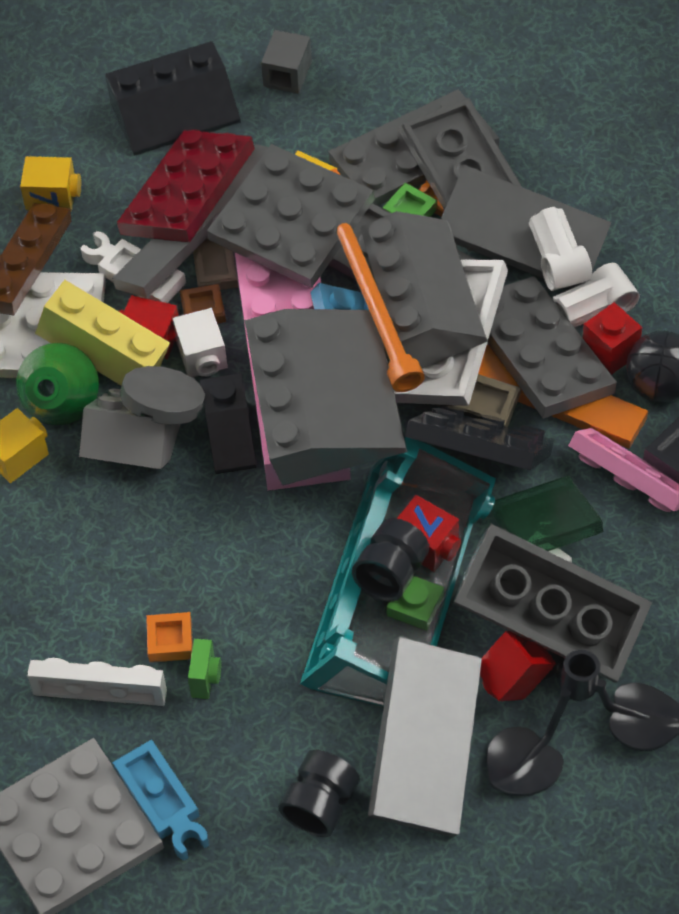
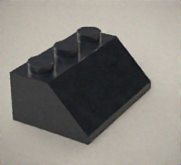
M213 41L105 74L110 104L133 156L174 144L184 130L212 132L241 123L226 68Z

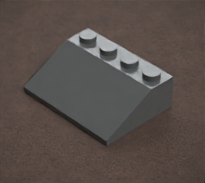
M283 309L244 320L269 460L282 486L407 452L394 389L387 376L389 367L385 347L369 310Z

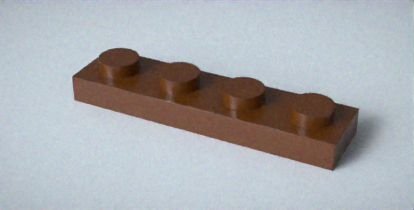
M33 203L0 255V314L14 316L70 225L72 221L70 208Z

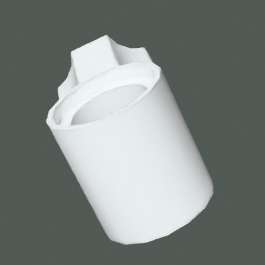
M550 207L532 216L529 226L542 256L541 269L547 287L554 291L590 281L592 279V266L589 255L583 246H577L563 209Z
M608 263L593 272L590 281L554 296L553 301L570 323L577 327L614 302L625 312L630 311L638 303L640 295L620 266L616 263Z

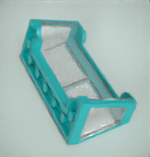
M405 436L407 452L380 459L371 467L300 682L301 685L312 690L383 707L393 640L403 637L437 646L472 526L479 518L485 519L489 515L495 502V497L491 493L496 478L422 441ZM415 495L458 518L459 538L461 539V545L452 560H444L435 572L421 565L413 575L444 587V598L427 631L387 616V605L389 602L370 597L359 588L352 576L354 563L366 546L370 545L371 538L379 525L384 520L390 518L397 519Z

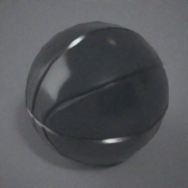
M654 331L644 335L634 343L626 360V374L633 389L643 398L652 402L656 401L657 403H670L679 399V334L673 331Z

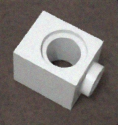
M212 308L172 318L176 342L188 376H211L221 369L228 368L225 345Z

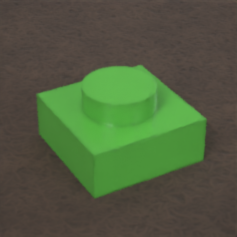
M404 183L382 209L390 213L400 211L431 217L436 211L437 200Z
M413 576L403 595L398 600L388 603L387 616L427 631L444 598V587Z
M194 639L188 673L191 698L209 699L211 684H219L221 658L215 657L212 640Z

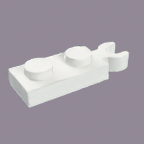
M96 231L93 236L95 244L99 248L90 249L88 246L83 245L81 247L82 258L89 264L98 265L99 273H104L105 278L113 282L112 278L141 249L124 239H121L114 246L110 244L106 234ZM176 269L147 299L168 303L186 284L185 273Z

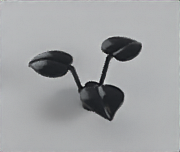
M546 649L557 664L543 679L549 678L553 674H556L561 679L560 686L562 691L558 704L541 739H539L534 731L525 727L506 728L492 739L486 758L489 784L495 790L508 795L528 796L547 790L558 780L562 773L564 759L562 754L555 748L548 746V743L551 741L570 699L583 701L592 697L595 692H598L604 708L609 712H613L609 722L612 735L622 745L636 751H652L661 748L679 735V703L655 687L642 683H627L619 686L615 691L613 703L606 691V681L599 679L601 665L599 659L593 653L586 650H575L569 653L566 658H563Z

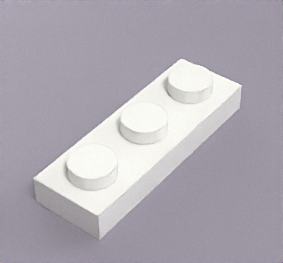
M48 658L45 661L30 660L27 675L33 695L165 705L167 688L163 671L146 665L125 668L113 667L108 663L99 661L90 662L89 664L68 663L59 658Z

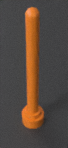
M342 223L337 227L336 233L390 358L387 376L396 392L411 391L423 383L425 379L423 370L417 359L412 358L410 354H406L355 233L349 224Z

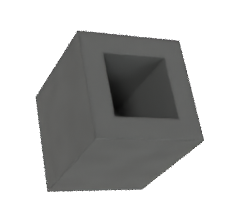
M274 30L261 61L263 87L300 93L312 62L311 40L309 36Z

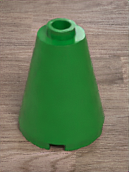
M51 343L35 349L24 359L17 374L16 388L22 406L32 417L50 425H66L82 418L84 407L97 399L99 380L97 369L87 354L72 345ZM47 380L54 384L55 390L53 394L46 387Z

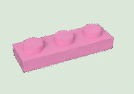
M593 428L575 432L568 446L580 453L578 457L581 461L594 468L603 467L614 474V481L627 489H639L650 496L648 501L658 509L666 512L679 510L678 483Z

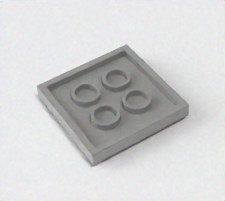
M94 738L0 792V851L39 914L58 913L164 849L162 840Z

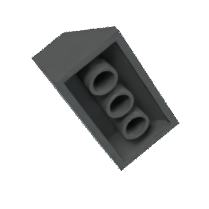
M396 211L360 226L377 287L406 354H410L412 358L419 361L421 368L488 342L447 220Z
M490 524L481 537L469 562L453 604L563 658H566L569 653L575 650L589 651L600 661L601 669L599 675L617 683L652 602Z

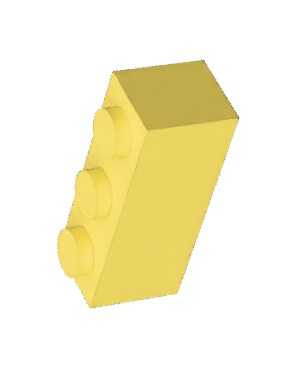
M65 279L44 305L35 332L36 335L50 343H64L75 346L88 355L98 372L121 386L125 374L135 368L145 366L160 367L170 342Z

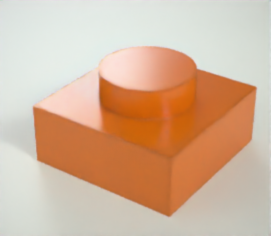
M191 613L147 615V652L149 662L191 659L193 649Z

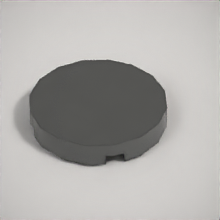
M145 366L135 368L125 374L120 397L123 405L136 416L141 417L143 412L151 415V421L155 423L179 425L191 422L197 418L198 412H201L203 408L205 393L202 386L194 378L178 370L166 367Z

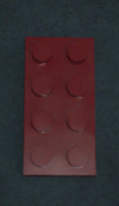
M184 130L117 221L120 235L190 243L254 151L255 147L252 136Z

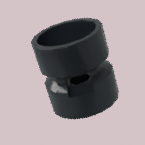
M394 518L384 520L372 536L370 545L366 546L352 567V576L355 583L362 591L377 600L386 602L398 600L409 586L415 572L429 554L430 546L427 538L420 529L407 521Z
M310 750L298 769V776L296 778L298 782H293L288 787L278 809L283 818L293 826L318 837H329L332 835L343 814L341 805H345L352 797L360 782V775L348 762L340 757L322 750Z

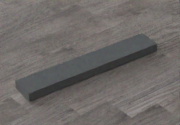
M254 144V151L190 243L152 239L112 278L115 288L148 298L208 238V228L268 147Z

